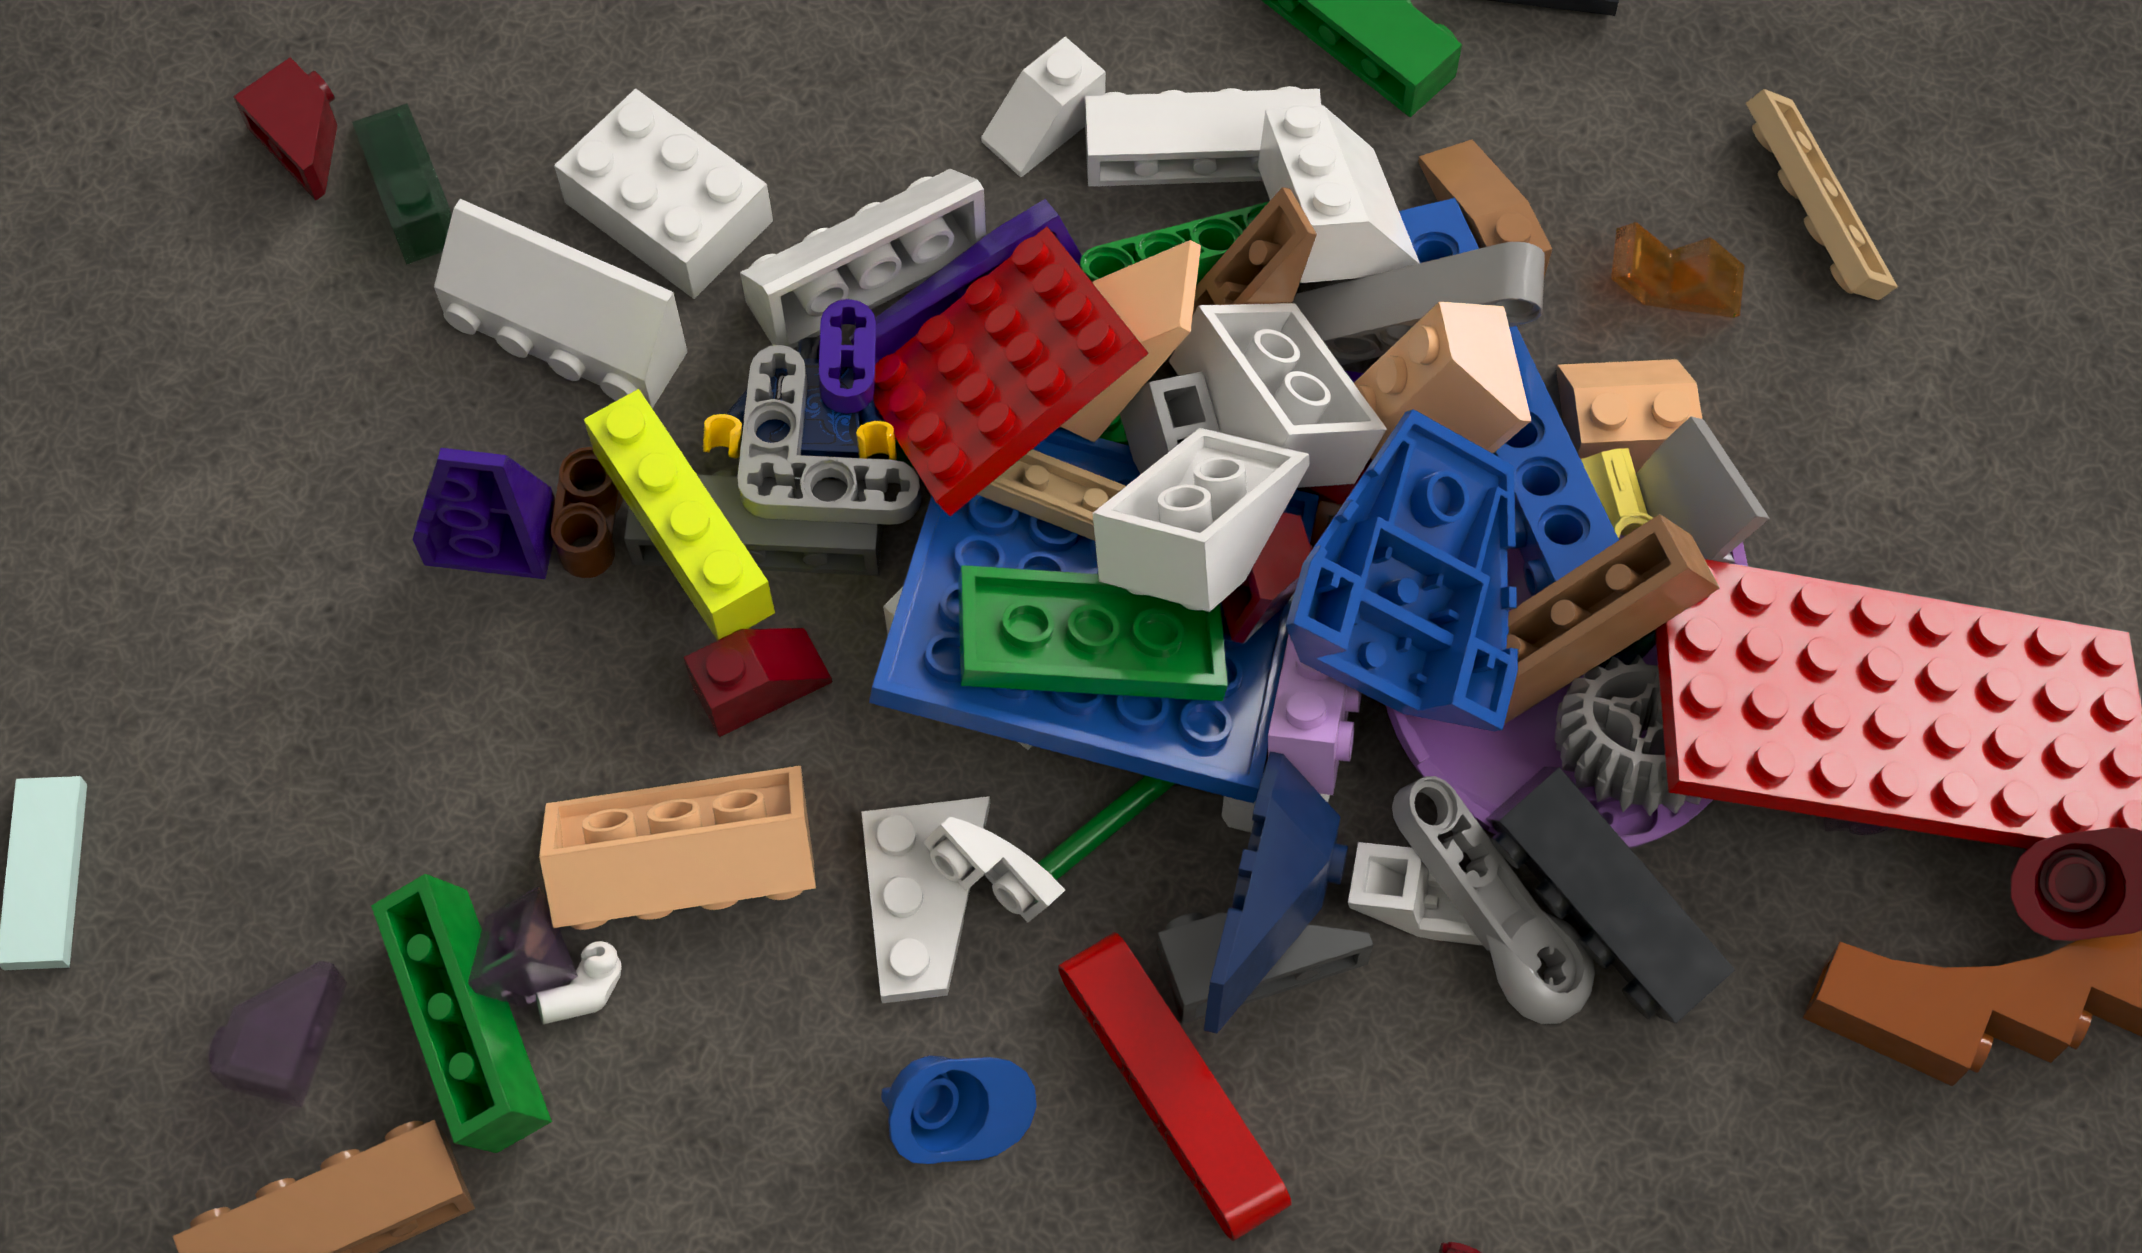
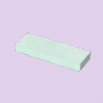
M81 776L16 779L0 923V967L3 970L70 968L87 783Z

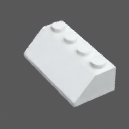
M948 169L934 177L920 178L912 183L906 191L881 203H870L862 207L855 216L831 228L817 229L807 235L802 242L778 254H767L757 259L748 269L740 272L745 301L773 346L784 345L795 348L800 340L820 335L821 317L824 310L830 304L838 300L852 299L860 301L870 309H873L919 286L985 237L984 188L977 179L952 169Z
M462 199L454 207L434 284V289L446 321L463 333L473 335L476 331L495 338L504 350L517 357L525 358L530 354L548 362L549 366L557 374L568 380L578 381L582 377L598 384L615 401L639 389L651 408H653L687 354L674 293Z

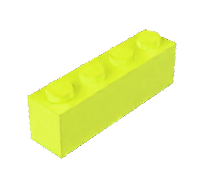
M637 389L586 417L584 423L595 456L717 641L738 630L749 629L773 615L775 610L768 580L641 391Z

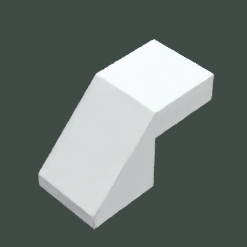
M1358 842L1348 899L1349 908L1417 937L1482 945L1413 848Z

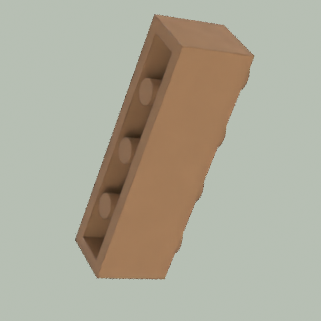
M1659 514L1518 605L1517 608L1509 611L1507 648L1518 649V672L1504 724L1720 589L1690 533Z
M435 1120L426 1124L423 1121H412L392 1129L386 1134L385 1142L363 1152L351 1149L327 1158L320 1165V1171L298 1181L293 1178L274 1181L258 1190L255 1194V1200L231 1210L228 1207H220L204 1212L190 1222V1229L174 1235L173 1239L178 1253H378L475 1209L445 1133Z

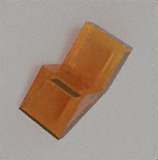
M1637 222L1616 229L1611 279L1643 305L1731 318L1740 316L1745 265L1713 238H1706L1670 250Z

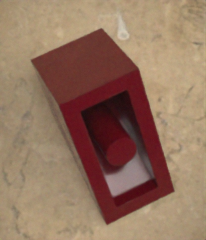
M289 57L233 97L249 131L316 201L326 193L337 131V122L329 103L335 100V97L327 83L316 71L306 74Z
M1283 512L1246 580L1221 601L1233 642L1244 643L1277 614L1295 593L1302 565L1313 549L1309 544L1300 515Z
M805 628L741 629L684 656L691 685L719 737L833 682Z

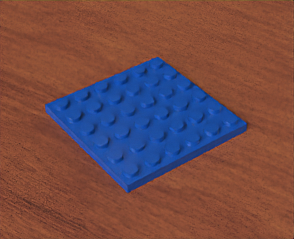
M1057 428L1033 448V450L1125 486L1141 475L1133 461L1128 445L1101 438L1091 442L1067 429ZM1295 490L1284 513L1301 516L1310 544L1319 496ZM980 495L973 497L952 516H949L931 496L872 685L869 703L1233 799L1255 803L1268 751V733L1289 635L1286 622L1294 594L1277 614L1244 643L1231 640L1220 602L1228 681L1223 701L961 686L958 580L961 565L1098 574L1096 544L1094 540Z

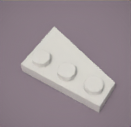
M990 796L861 811L882 1003L948 995L970 888L965 890L958 881L954 882L944 877L934 866L930 858L931 851L922 842L949 816L984 829L990 808Z

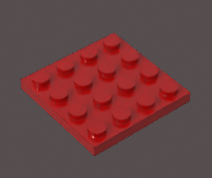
M1046 226L1034 237L1021 242L1013 254L990 274L974 281L968 287L966 293L943 313L927 320L921 326L918 333L896 352L883 357L875 364L874 404L885 422L893 426L895 438L935 502L949 516H952L1149 353L1061 242Z

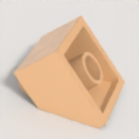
M1677 359L1557 365L1556 372L1563 424L1580 459L1616 448H1628L1635 473H1638L1660 445L1689 417L1702 419L1697 383Z

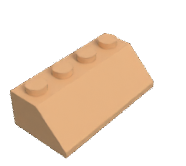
M801 766L546 803L539 858L553 928L571 926L574 929L587 930L599 927L611 919L631 916L644 920H653L665 917L673 910L697 906L708 910H719L734 905L738 900L763 896L772 900H785L798 896L803 890L816 888L814 859Z

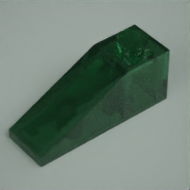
M406 103L352 122L406 265L443 252L452 213L408 104Z

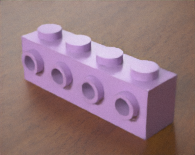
M1288 635L1268 733V757L1270 751L1284 754L1319 794L1333 795L1339 761L1350 762L1352 754L1354 722L1347 721L1348 712H1359L1362 693L1301 663L1290 635Z

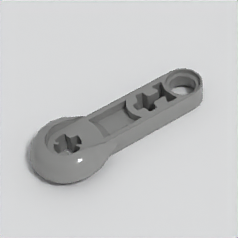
M1425 776L1401 788L1394 796L1392 804L1393 818L1401 833L1487 951L1490 950L1497 980L1507 1001L1523 1017L1540 1024H1560L1581 1011L1591 995L1595 975L1593 959L1578 941L1581 935L1566 921L1540 909L1456 791L1445 780L1436 776ZM1418 792L1428 795L1437 807L1438 816L1434 825L1424 823L1415 810L1414 802ZM1452 830L1453 835L1443 839L1445 843L1441 844L1438 836ZM1463 852L1467 853L1471 860L1466 867V873L1459 865V862L1464 857ZM1540 958H1542L1548 966V968L1543 973L1545 980H1542L1537 973V970L1540 968L1542 964Z

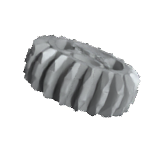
M1639 654L1631 665H1625L1619 659L1612 657L1605 669L1596 666L1588 671L1583 678H1575L1572 685L1567 689L1563 702L1559 703L1554 739L1556 750L1561 752L1562 770L1575 772L1576 787L1594 786L1597 803L1612 797L1619 800L1622 812L1631 804L1642 805L1649 816L1652 815L1660 804H1663L1675 814L1684 805L1685 801L1699 805L1702 799L1700 797L1668 793L1658 665L1646 664ZM1647 730L1646 737L1641 738L1642 732Z

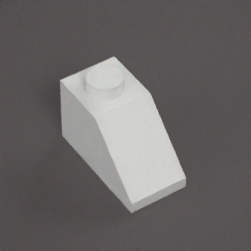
M1067 37L1062 38L1022 70L981 137L982 143L1017 175L1023 177L1085 127V96L1105 94L1106 72Z

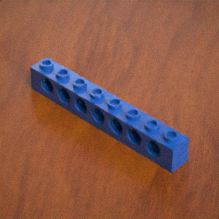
M1455 198L1399 211L1419 263L1479 249ZM1517 326L1509 327L1531 422L1493 454L1514 465L1516 547L1510 549L1518 548L1523 557L1524 578L1532 597L1619 541V538Z

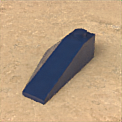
M1270 751L1252 814V821L1254 823L1248 849L1243 850L1233 904L1228 909L1210 980L1204 1031L1217 1034L1322 909L1328 882L1340 885L1342 881L1348 846L1337 844L1341 817L1285 755Z

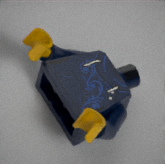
M808 337L800 340L797 352L800 353L804 360L808 383L801 456L867 459L873 454L883 453L889 455V460H896L894 428L891 424L885 422L874 404V398L866 408L855 413L835 412L827 407L821 400L819 392L820 338ZM841 367L840 388H853V367ZM776 369L774 377L770 378L773 399L783 401L781 394L782 381L784 376L788 375L787 369ZM747 389L726 414L712 415L705 420L703 452L709 453L712 448L723 446L729 448V457H740ZM767 420L757 428L756 436L764 442L775 443L783 440L789 434L791 428L782 420Z

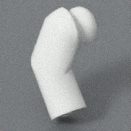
M598 941L587 945L581 953L582 960L569 985L536 992L538 1011L543 1025L595 1013L606 1005L621 976V961L617 956L616 949L611 944Z

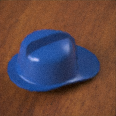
M925 1056L912 1061L903 1068L891 1087L883 1088L881 1092L882 1102L889 1112L888 1122L891 1142L898 1154L912 1163L920 1164L981 1160L997 1156L1022 1138L1031 1126L1037 1107L1035 1086L1027 1072L1010 1060L993 1057L951 1059L943 1056Z

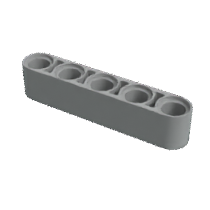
M1506 242L1297 293L1293 303L1298 306L1339 364L1345 365L1384 355L1438 302L1504 306L1509 327L1537 320L1542 316L1545 253L1541 248L1533 244Z

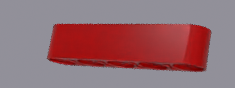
M1113 932L1058 965L1059 974L1069 994L1225 1235L1231 1241H1235L1291 1206L1290 1195L1279 1174L1123 938L1118 933Z

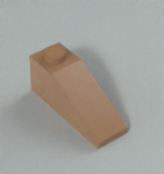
M1473 139L1419 156L1418 163L1437 201L1451 198L1456 199L1479 249L1506 242H1525L1536 245L1545 253V278L1552 247L1528 200Z
M1282 187L1198 283L1195 290L1193 315L1198 305L1293 303L1317 233L1291 189Z

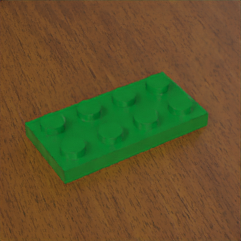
M961 565L958 580L961 686L1223 701L1228 681L1220 603L1210 612L1185 608L1180 603L1151 595L1133 594L1125 588L1100 582L1098 574Z

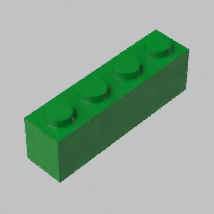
M1261 0L1408 117H1412L1456 77L1462 44L1457 41L1454 34L1446 26L1439 23L1435 24L1417 10L1410 0Z
M423 874L371 905L453 1142L498 1153L551 1123L552 1120L467 889L428 874Z

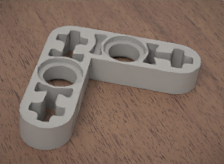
M784 345L768 346L759 351L753 358L749 370L737 477L741 501L746 510L754 516L766 519L889 525L900 524L911 519L919 510L921 494L919 477L914 469L906 463L884 459L801 456L808 389L804 360L799 352ZM778 368L787 369L788 373L782 381L781 394L783 401L773 399L770 378L774 377ZM767 420H782L790 426L789 434L779 442H764L756 436L757 428ZM795 477H801L800 483L803 497L801 499L794 498L793 489H796ZM835 477L845 482L847 490L841 498L826 502L819 500L813 495L814 485L823 478ZM764 478H775L777 486L772 487L770 495H759L757 487L762 486ZM857 480H865L866 483L864 502H858ZM889 483L900 484L901 492L898 493L897 499L894 502H888L884 499L883 493L887 491Z

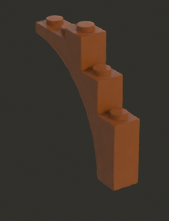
M2142 931L2125 935L2077 940L2043 956L1999 966L1943 968L1892 960L1839 942L1823 966L1803 1019L1950 1086H1954L1968 1070L1975 1073L1980 1071L1990 1052L1994 1038L2052 1063L2068 1046L2075 1050L2080 1046L2090 1026L2092 1015L2142 1037Z

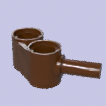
M592 447L579 448L569 453L562 461L559 469L551 524V536L563 567L571 575L580 578L596 577L604 573L612 565L615 557V547L612 540L615 517L623 501L622 495L595 456ZM590 481L604 482L600 487L591 491L579 490ZM590 535L596 537L592 543L586 546H571L576 539L582 536Z

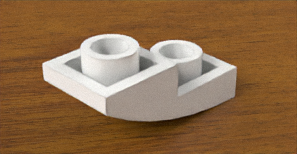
M949 816L922 842L931 851L930 858L934 866L944 877L954 882L958 881L965 890H968L985 875L993 884L992 889L998 901L1010 912L1020 914L1027 923L1046 909L1065 891L1043 867L1027 854L994 833L972 823Z

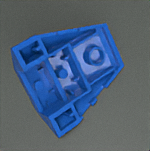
M1414 409L1405 412L1302 565L1286 622V628L1300 662L1402 714L1493 732L1503 730L1518 672V649L1507 648L1509 610L1517 608L1516 587L1508 586L1507 549L1516 547L1514 465Z

